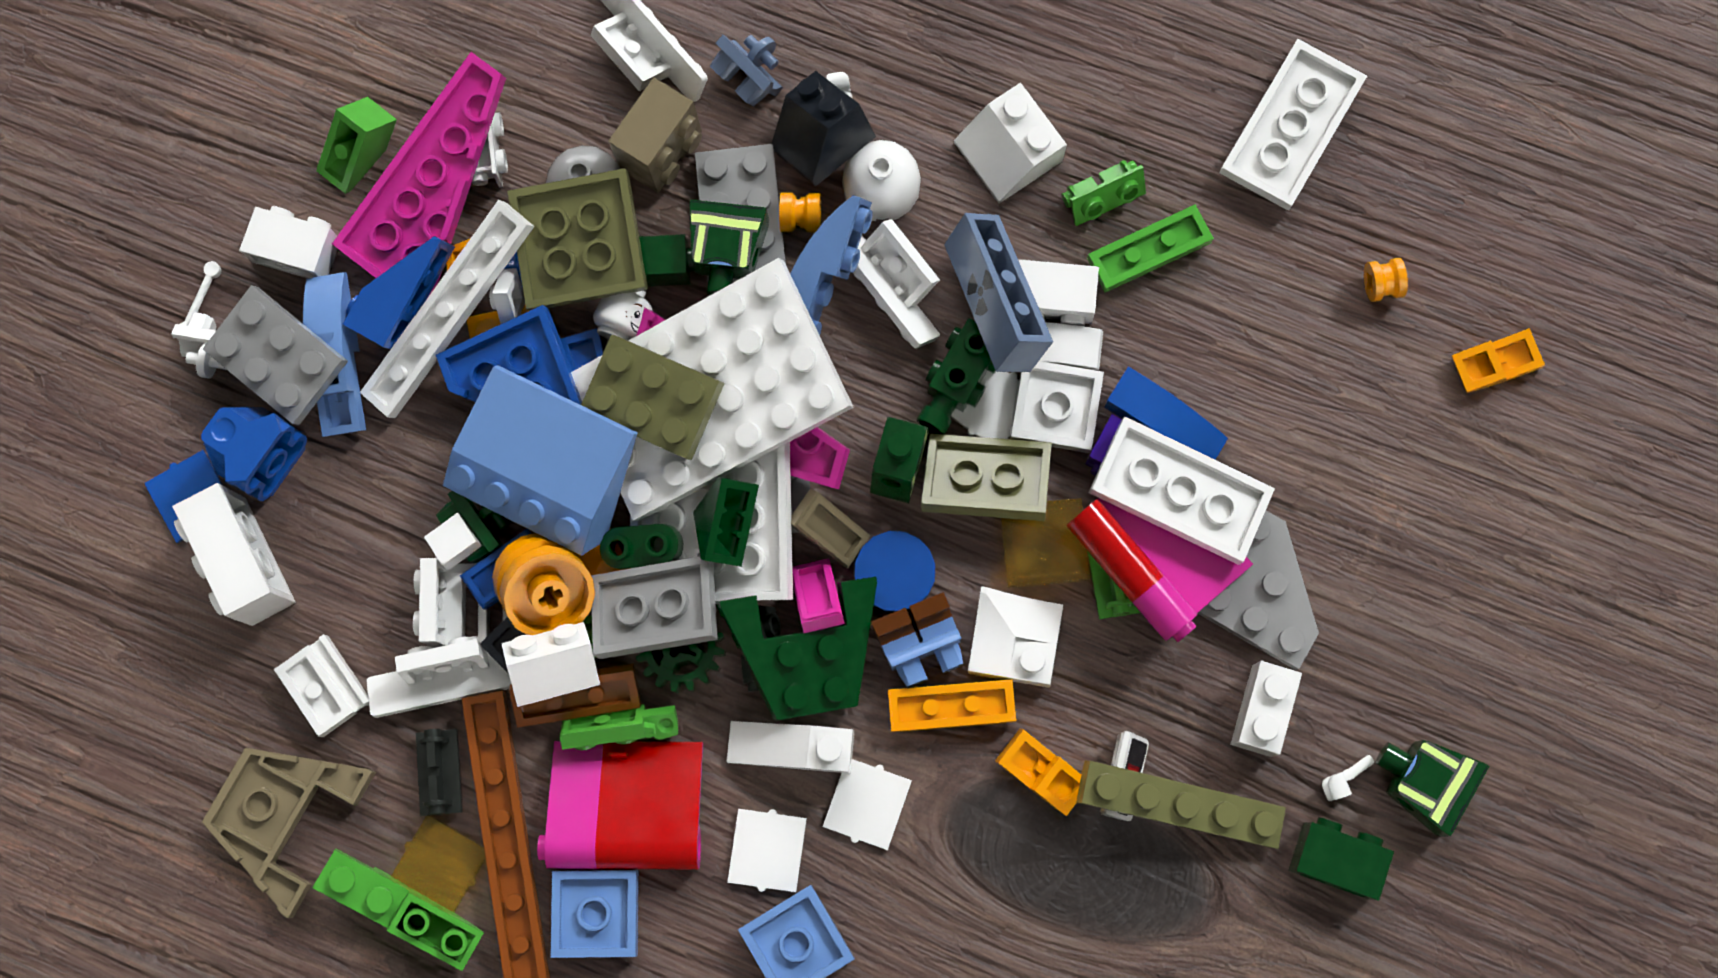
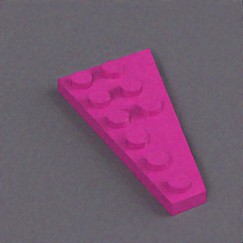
M470 52L343 227L332 245L377 278L434 236L451 244L506 77ZM439 276L438 280L436 281V283H435V285H434L432 291H433V290L435 289V287L437 286V284H438V282H439V279H440V276Z

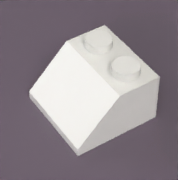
M1021 82L987 104L954 140V144L998 204L1063 162L1067 146Z

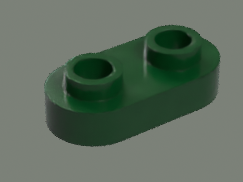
M667 524L617 527L609 530L603 536L600 543V554L604 562L610 567L630 569L677 561L682 554L684 543L680 532L675 527ZM657 537H660L664 543L660 552H657L653 546ZM618 541L624 544V551L621 555H617L614 549Z

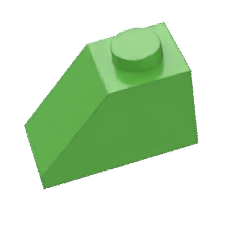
M369 97L337 108L316 171L345 194L350 192L387 150L397 119Z

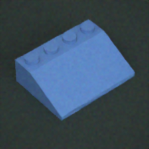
M496 365L492 368L452 448L443 486L582 556L600 545L603 536L610 529L638 432Z

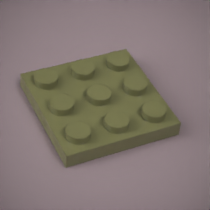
M625 168L507 191L509 205L535 226L517 250L525 305L528 311L541 305L552 308L606 298L622 293L648 290L629 172Z

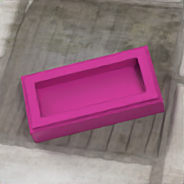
M830 559L792 567L793 587L803 632L808 633L845 624Z

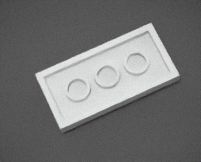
M1297 39L1219 173L1289 211L1367 75Z
M1124 417L1120 421L1088 493L1240 565L1246 558L1275 488Z

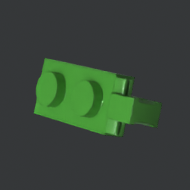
M641 704L640 708L562 720L560 731L562 750L570 748L588 750L599 744L613 742L617 744H630L645 737L648 739L654 737L662 740L678 735L679 728L676 708L673 705L645 709V704Z

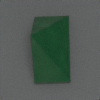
M722 477L716 479L693 511L701 560L742 567L759 485Z

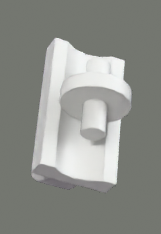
M193 313L186 326L175 324L171 334L173 338L178 339L180 353L182 357H186V363L196 365L199 377L211 378L216 368L226 370V368L203 350L204 346L216 332L217 326L214 319L210 316Z

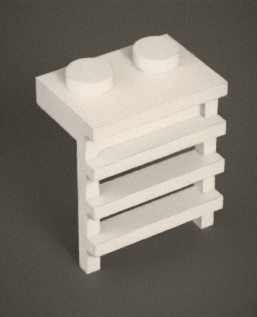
M420 558V570H415L414 590L417 595L420 594L419 611H415L413 615V631L416 636H419V642L432 648L448 645V642L453 639L465 637L466 584L460 575L477 563L457 564L450 570H447L437 558ZM478 603V636L469 638L478 639L481 643L490 634V608L485 611ZM503 609V621H504V620L507 618V615H506V613H505V611H504V609Z

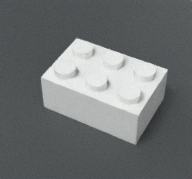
M216 483L172 506L178 517L174 521L175 528L180 537L186 543H190L195 553V556L191 557L193 566L201 578H207L212 592L209 593V599L219 615L224 614V616L253 626L296 603L245 497Z

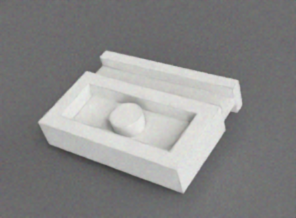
M323 634L315 643L310 646L307 645L274 669L318 737H325L356 715L357 711L369 705L368 694L327 635Z

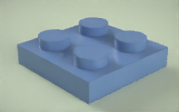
M639 870L552 871L551 958L637 957Z
M812 884L738 929L765 978H825L855 959Z

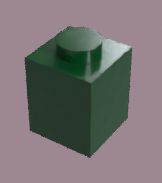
M685 234L639 236L647 287L691 285L690 272L695 270L692 264L691 247H689Z

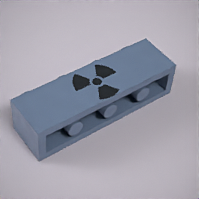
M965 213L944 246L996 372H1031L1052 345L1053 339L1000 216Z

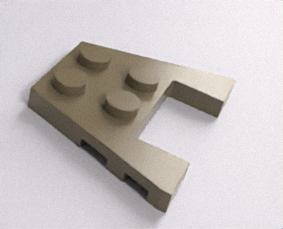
M245 748L202 823L236 862H240L253 877V882L272 899L278 906L276 909L284 917L293 918L311 888L312 883L276 864L278 857L319 787L352 805H358L376 772L361 767Z

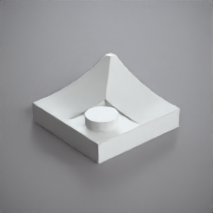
M981 586L968 674L1050 688L1063 604L1026 598Z

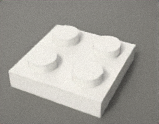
M1039 361L1031 372H1021L1010 439L1052 442L1051 447L1090 453L1093 445L1104 372Z

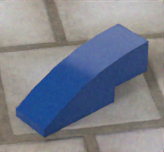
M1129 366L1104 406L1105 409L1122 419L1127 417L1216 460L1228 440L1222 432L1188 405Z

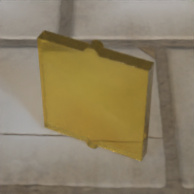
M426 816L412 841L405 843L406 851L391 877L451 912H455L469 887L477 883L475 877L486 860L484 847L433 817Z

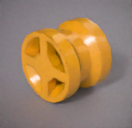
M1392 258L1385 264H1379L1376 261L1365 264L1364 285L1371 302L1381 301L1384 296L1389 295L1394 298H1403L1407 295V271L1401 258Z

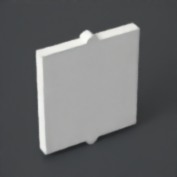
M987 371L981 381V384L985 385L986 389L977 406L974 408L968 404L964 412L955 408L951 418L968 429L967 433L969 436L976 435L977 437L1008 439L1012 430L1019 380L1015 372H996L993 374Z
M852 759L851 774L841 773L823 827L850 836L851 841L854 843L861 840L888 850L912 780L884 771L882 765L873 767Z
M738 809L727 883L755 886L760 892L765 891L766 888L796 892L807 818L779 815L774 809L769 810L768 813Z

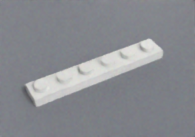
M501 200L496 202L360 391L386 417H397L437 362L436 354L445 351L535 227L506 202Z

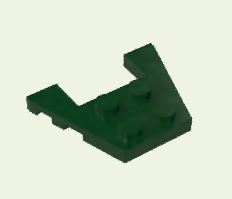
M876 577L836 582L845 624L808 633L800 632L763 638L757 595L716 601L717 608L731 630V636L737 648L741 650L751 670L750 674L773 720H783L858 706L877 587Z

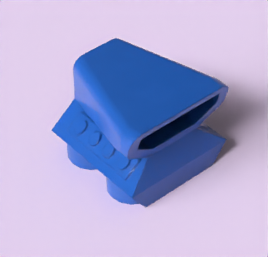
M222 407L215 413L201 434V439L215 472L225 478V482L259 501H264L274 495L305 451L307 437L275 413L272 414L263 407Z

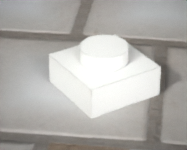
M517 268L503 269L497 278L496 284L490 288V304L492 309L497 310L501 324L520 316L525 305L523 288Z

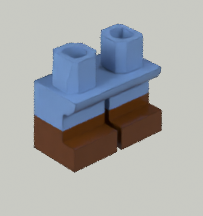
M944 592L909 606V612L922 643L917 638L906 608L871 621V627L891 670H897L899 677L907 688L928 680L920 660L935 654L942 673L963 666L961 649L958 645L961 642V636L956 628Z

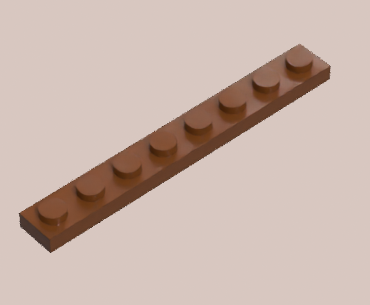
M501 690L461 698L503 977L550 978L506 692Z

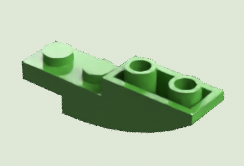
M337 848L332 853L312 887L388 928L387 931L460 971H463L484 934L482 930L430 897L377 867L372 868Z

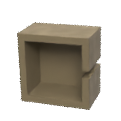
M653 77L608 140L621 169L625 168L629 172V176L656 193H659L665 184L670 185L679 173L680 165L677 164L679 159H683L686 153H693L702 138V130L694 101Z

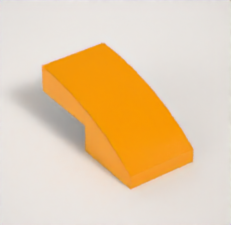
M1530 328L1494 342L1490 340L1451 356L1466 393L1503 383L1542 369L1545 366Z
M1020 728L995 762L1039 797L1067 816L1076 805L1082 774L1061 757L1053 754L1024 729Z

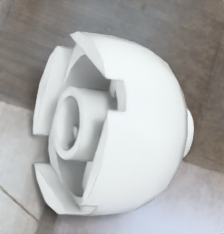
M886 140L869 142L848 159L844 167L842 179L846 200L854 195L872 202L870 210L873 212L872 221H876V219L896 220L909 212L919 197L921 183L917 162L910 152L896 142Z

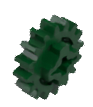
M717 632L718 640L707 641V653L700 650L698 643L687 645L696 655L695 657L688 653L687 655L679 653L675 658L676 651L670 647L662 649L664 657L660 662V666L655 659L654 650L636 656V660L639 663L649 664L643 671L647 678L655 674L658 675L655 683L657 687L662 688L669 681L671 682L670 686L673 693L679 692L681 684H685L690 692H694L696 680L700 679L708 685L710 680L706 673L709 670L720 672L721 668L714 660L715 657L726 656V651L717 647L716 643L724 640L725 636L722 632ZM691 664L698 666L691 673L675 675L676 673L678 674L681 667Z

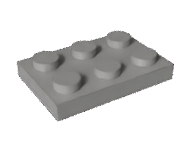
M253 285L245 292L203 348L206 353L295 425L301 424L348 362V360L264 291Z
M699 556L591 575L595 589V597L592 604L593 655L597 658L604 659L718 640L713 562L701 560Z

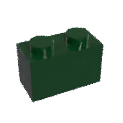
M1318 817L1316 823H1303L1288 871L1368 900L1379 901L1394 851L1382 847L1384 840L1364 832H1358L1357 838L1341 832L1343 825Z

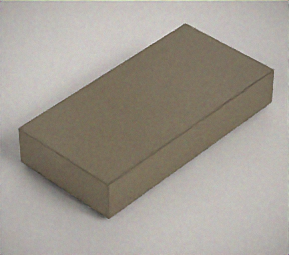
M811 488L791 515V525L793 528L846 569L849 568L862 546L865 545L870 537L866 531L818 491Z

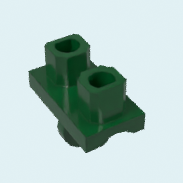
M454 491L447 494L451 501L436 514V517L442 524L456 513H459L466 524L468 523L475 532L474 535L482 546L466 557L470 563H477L503 546V543L489 524L493 522L499 531L506 529L509 523L504 516L482 505L480 506L483 509L479 512L470 499Z

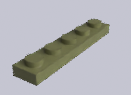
M1084 760L1076 803L1274 849H1279L1286 807L1088 760Z

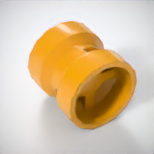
M781 192L779 203L780 232H793L797 226H800V228H804L807 232L815 233L821 225V193H808L805 197L797 199L794 193Z

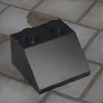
M815 71L786 94L771 144H773V150L779 157L816 187L876 136L860 104Z

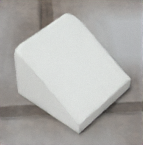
M456 513L424 537L441 565L447 570L453 568L482 546L459 513Z

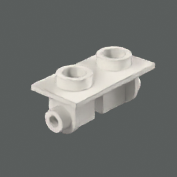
M500 112L494 114L472 180L473 185L488 184V179L495 178L499 188L503 187L502 173H508V163L505 150H499L498 137L504 136V126Z

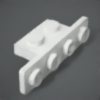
M601 0L614 16L594 25L591 37L638 91L645 89L653 77L660 81L669 77L687 98L694 102L698 101L708 80L707 75L701 66L679 45L677 39L656 19L653 12L640 0Z
M892 219L884 221L867 240L861 236L858 246L860 260L853 274L865 285L875 298L877 305L895 323L902 337L914 348H919L934 342L940 336L938 330L918 306V303L932 290L940 279Z
M469 637L453 639L448 642V645L437 648L429 646L414 647L408 650V654L395 657V672L376 675L367 679L370 714L374 718L462 700L461 698L507 690L511 683L509 674L480 645L478 639Z

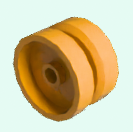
M534 533L521 536L507 545L496 560L492 575L495 594L514 627L526 635H536L551 631L563 624L574 625L581 623L591 611L595 597L593 578L577 553Z

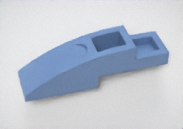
M854 195L840 205L821 224L806 244L790 273L819 336L822 328L819 319L823 307L829 304L833 295L834 285L831 283L832 278L836 276L848 279L850 272L853 273L856 270L860 260L859 242L862 233L865 234L868 231L872 222L873 212L870 210L872 202Z
M346 272L308 278L305 284L303 324L348 360L347 364L317 402L322 437L366 430L354 352H360L357 332L343 325L347 317L346 310L351 301Z

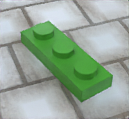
M1195 204L1089 253L1087 260L1090 266L1099 267L1098 281L1104 293L1211 244L1214 238Z

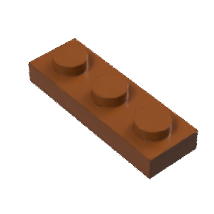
M634 663L597 669L600 681L598 686L517 707L512 684L510 683L509 693L517 728L640 708L641 699Z

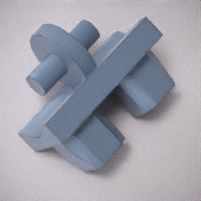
M722 35L716 42L721 50L710 64V67L722 79L728 82L741 68L748 76L735 91L747 104L755 106L768 93L777 96L783 89L761 66L764 63L772 70L779 63L772 55L776 48V43L771 37H765L758 41L755 37L749 35L744 41V44L750 49L749 53L737 41H731L725 35Z

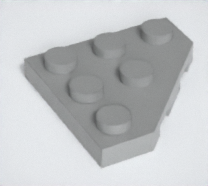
M1265 511L1246 555L1253 565L1197 614L1292 669L1298 670L1319 632L1286 521Z

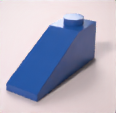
M435 236L363 287L359 295H356L348 304L346 310L347 317L343 325L378 345L391 349L427 300L455 246Z

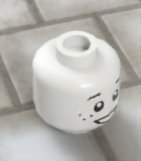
M646 292L622 293L601 298L593 315L594 322L599 327L597 333L609 340L611 334L628 341L636 337L644 307L652 311L650 303L644 299Z

